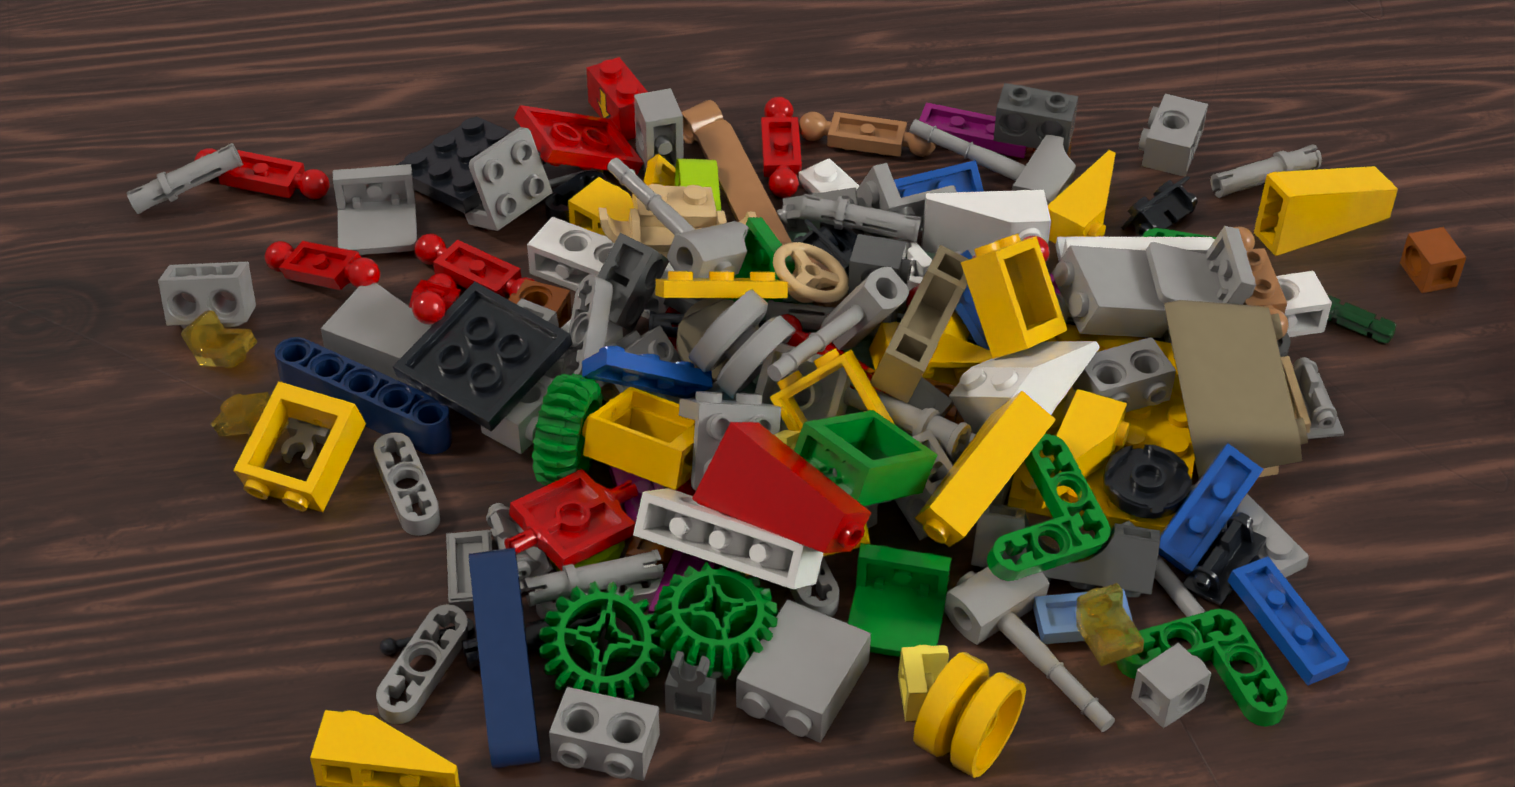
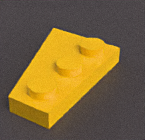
M668 271V279H656L655 296L662 298H740L747 291L753 289L761 298H788V282L775 279V272H750V278H734V272L709 271V278H693V271Z

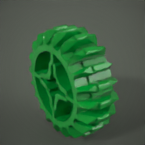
M574 373L572 375L561 374L560 376L557 375L547 388V394L543 397L541 410L538 411L539 417L535 426L534 451L532 453L534 460L533 470L536 480L543 485H549L580 469H583L588 474L590 466L593 465V459L583 455L585 438L582 435V429L589 414L602 407L603 396L601 388L594 379L584 378L582 375Z
M707 561L700 572L688 566L684 572V577L674 574L669 586H663L659 593V600L654 607V613L659 615L654 621V629L664 631L660 636L659 646L665 649V653H671L670 659L672 663L677 651L683 652L684 661L692 666H699L702 656L708 657L710 667L706 677L710 678L713 672H720L724 679L727 680L733 669L738 673L742 671L754 651L760 653L763 650V646L760 643L762 639L771 641L773 637L769 627L777 626L778 608L777 603L771 601L770 588H760L761 583L758 577L746 579L745 573L728 571V567L721 566L719 569H712Z
M594 581L589 585L588 595L576 586L571 591L572 601L562 596L559 597L556 601L558 611H548L546 613L545 622L549 626L541 628L539 639L546 642L539 649V657L550 659L544 667L545 674L555 675L560 673L555 682V688L562 690L570 684L575 689L617 697V693H619L622 699L630 701L634 698L633 688L645 692L649 687L647 677L656 678L660 671V667L655 662L662 661L665 656V649L658 646L660 636L664 631L653 629L654 621L659 616L658 613L644 615L649 605L647 599H642L634 604L631 601L634 594L632 587L625 590L623 596L615 594L617 586L614 581L609 583L606 592H600L599 585ZM600 613L599 621L589 627L578 626L577 630L568 629L579 618ZM615 617L621 619L632 629L637 641L633 640V635L625 634L617 628ZM603 627H605L604 639L608 640V648L604 651L600 662L598 660L600 650L596 646L598 643L597 639L600 638ZM566 647L572 648V653L579 654L588 661L589 673L575 664L569 656ZM627 658L637 660L632 667L620 674L604 676L605 669L610 663L626 662Z

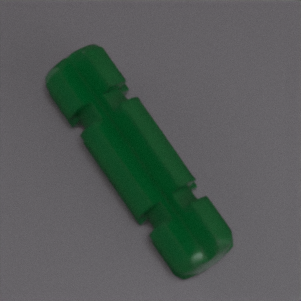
M1328 295L1332 302L1328 321L1331 322L1334 318L1337 320L1336 324L1364 336H1367L1368 333L1372 334L1373 340L1383 344H1388L1396 331L1397 324L1384 317L1378 320L1376 319V314L1348 302L1342 305L1340 304V299Z

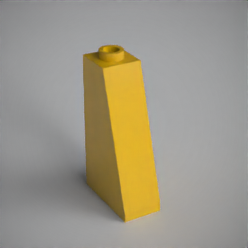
M1375 166L1272 172L1266 176L1254 234L1275 256L1390 218L1398 189Z
M1020 391L993 412L915 517L923 524L925 533L934 541L942 544L945 543L948 547L963 539L1056 419L1023 391Z

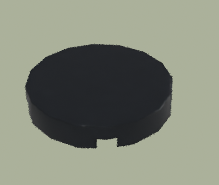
M1147 444L1144 445V449H1133L1132 445L1123 447L1111 455L1104 470L1103 489L1110 502L1123 512L1139 518L1158 519L1173 515L1179 510L1191 492L1192 479H1190L1188 474L1189 468L1184 460L1172 451L1157 445Z

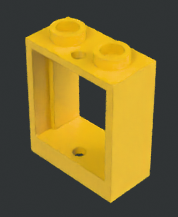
M1017 233L999 239L993 243L975 248L976 257L961 262L993 359L1031 348L1068 331L1037 236L1021 241Z
M836 348L813 361L817 370L803 377L800 370L777 382L781 391L770 396L773 404L781 407V418L788 430L801 431L807 419L793 396L843 367L868 411L874 410L895 425L852 350L840 355Z
M278 381L234 468V472L243 483V489L256 498L266 500L268 496L281 499L284 504L298 511L304 512L307 508L324 512L366 422L354 403ZM289 417L331 430L307 481L263 469Z
M630 386L586 418L582 429V435L585 438L583 455L677 490L691 478L695 420L679 416V404Z

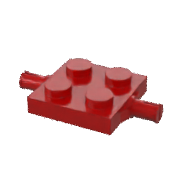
M580 469L510 502L509 515L524 531L505 539V548L515 547L517 555L533 546L537 547L562 571L565 565H575L634 536L635 522L622 510L620 504L637 497L638 489L635 483L632 484V480H627L617 487L608 489L596 483L583 469Z

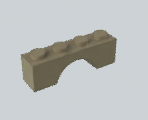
M942 245L939 246L870 381L873 387L908 404L968 284L961 266V262L969 260L968 258Z

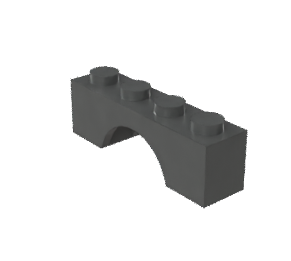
M992 503L988 506L977 521L971 565L980 566L982 571L988 567L987 555L999 537L1031 526L1026 509ZM1115 523L1110 530L1108 540L1099 552L1092 556L1043 571V574L1048 582L1051 581V578L1069 581L1071 586L1084 590H1093L1097 585L1114 588V590L1124 589L1126 597H1139L1141 593L1152 594L1160 546V530ZM1040 537L1038 538L1039 546L1045 552L1050 554L1060 552L1059 548L1049 545ZM1026 547L1021 554L1015 556H1008L1004 551L1002 558L1004 560L1011 559L1016 564L1020 556L1027 553Z

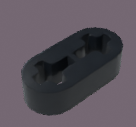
M584 171L552 190L553 193L545 198L547 219L550 220L551 217H555L570 223L568 200L596 178L600 177L607 181L606 177L597 171Z

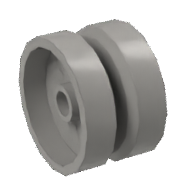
M753 289L747 291L732 306L719 315L706 330L704 336L695 345L688 357L703 372L714 370L728 358L729 361L718 374L717 385L732 399L736 397V393L743 391L760 374L763 361L781 343L787 344L796 331L781 315L770 318L756 330V326L767 312L768 303Z

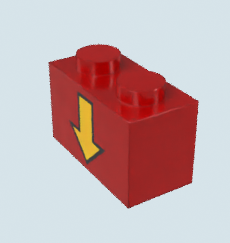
M620 57L586 67L589 104L600 118L611 119L627 141L636 138L634 95L648 91Z

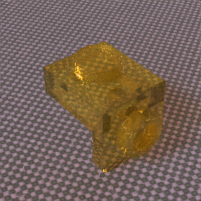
M209 310L203 312L181 333L200 366L235 367L246 359V353L258 343L250 329H224L215 312Z
M267 392L231 396L221 405V412L212 421L211 426L220 437L245 433L250 437L270 399V395ZM287 420V422H286V424H285V426H284V428H283L281 434L286 430V427H287L288 422H289L288 420Z
M1118 583L1092 589L1077 598L1076 627L1100 666L1143 652L1144 639L1123 608V590Z

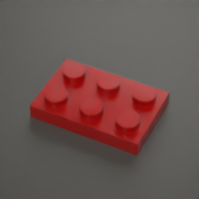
M523 105L519 106L514 116L520 127L528 128L531 131L540 157L550 165L560 166L563 164L577 166L583 170H591L593 168L609 171L607 169L609 162L614 158H619L629 169H633L635 174L638 175L644 163L611 119Z

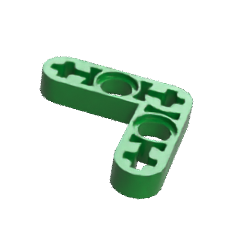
M1044 434L1025 459L1026 467L1054 519L1005 534L996 540L987 555V564L993 575L1001 580H1018L1092 556L1100 551L1110 536L1111 528L1072 453L1066 443L1055 435ZM1042 451L1045 456L1053 455L1055 458L1053 463L1048 457L1041 458L1040 452ZM1057 487H1070L1077 494L1078 501L1075 503L1065 502L1058 496ZM1080 511H1084L1082 516L1079 514ZM1081 527H1083L1085 531L1093 530V532L1095 533L1094 538H1092L1090 534L1082 535V533L1079 531ZM1041 536L1053 538L1059 544L1060 552L1057 554L1045 552L1039 546L1038 538ZM1026 547L1027 553L1022 554L1016 564L1011 559L1004 560L1002 558L1004 551L1008 556H1015L1021 554Z
M1214 609L1132 632L1121 639L1116 664L1122 674L1129 678L1135 679L1137 669L1171 648L1168 644L1169 639L1175 637L1183 638L1192 646L1187 650L1191 655L1197 656L1203 662L1208 660L1212 662L1243 715L1250 722L1266 727L1279 723L1283 718L1288 700L1286 690L1241 619L1229 610ZM1130 652H1135L1137 655H1130ZM1235 660H1243L1250 663L1255 671L1247 674L1239 673L1231 667L1230 663ZM1258 695L1263 702H1256ZM1271 702H1272V703H1273V706H1272V707H1268V705H1267L1266 703H1271Z

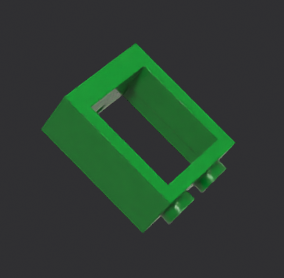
M874 410L806 421L802 426L794 448L796 453L863 506L923 493L938 455ZM834 468L837 471V477L833 475Z

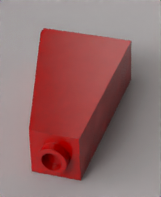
M730 422L692 497L700 505L822 553L851 552L863 538L865 533L864 526L872 513L759 422Z

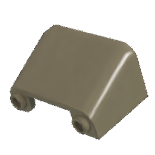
M1189 300L1164 303L1199 480L1227 443L1261 468L1301 462V444L1308 443L1304 419H1295L1277 344V339L1283 338L1279 314H1270L1269 307Z

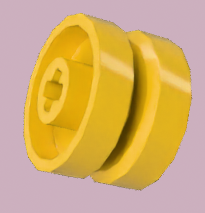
M967 652L958 653L940 672L929 690L914 727L913 741L916 746L936 757L950 752V760L955 768L973 778L981 776L999 756L1018 721L1025 701V684L1004 672H998L989 677L987 663Z

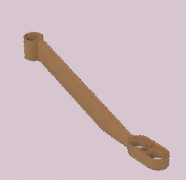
M706 100L682 111L683 140L688 144L697 141L705 158L717 161L719 186L736 221H741L747 212H755L756 217L764 219L782 245L792 243L731 124L723 119L718 105L712 100ZM808 257L812 263L818 265L822 270L831 272L821 262ZM829 286V287L821 288L820 290L828 291V290H833V289H835L836 287H835V286ZM848 292L842 299L836 302L819 303L813 301L811 303L815 306L836 307L848 296Z

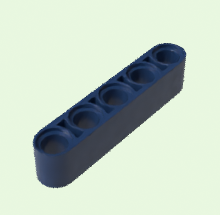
M291 337L281 341L276 346L275 358L280 382L354 403L366 422L365 427L383 435L388 433L404 434L410 438L415 450L429 455L439 454L451 446L452 430L448 406L421 390L304 338Z
M515 547L469 554V567L492 768L541 762Z

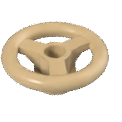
M792 242L782 245L774 254L773 267L775 273L781 281L788 282V294L795 300L802 303H811L813 301L832 303L842 299L847 294L849 289L848 275L838 260L826 251L810 244ZM790 255L795 262V270L792 274L785 264V259ZM808 257L821 262L831 272L822 270L818 265L812 263ZM829 286L836 287L835 289L828 291L820 290L821 288Z

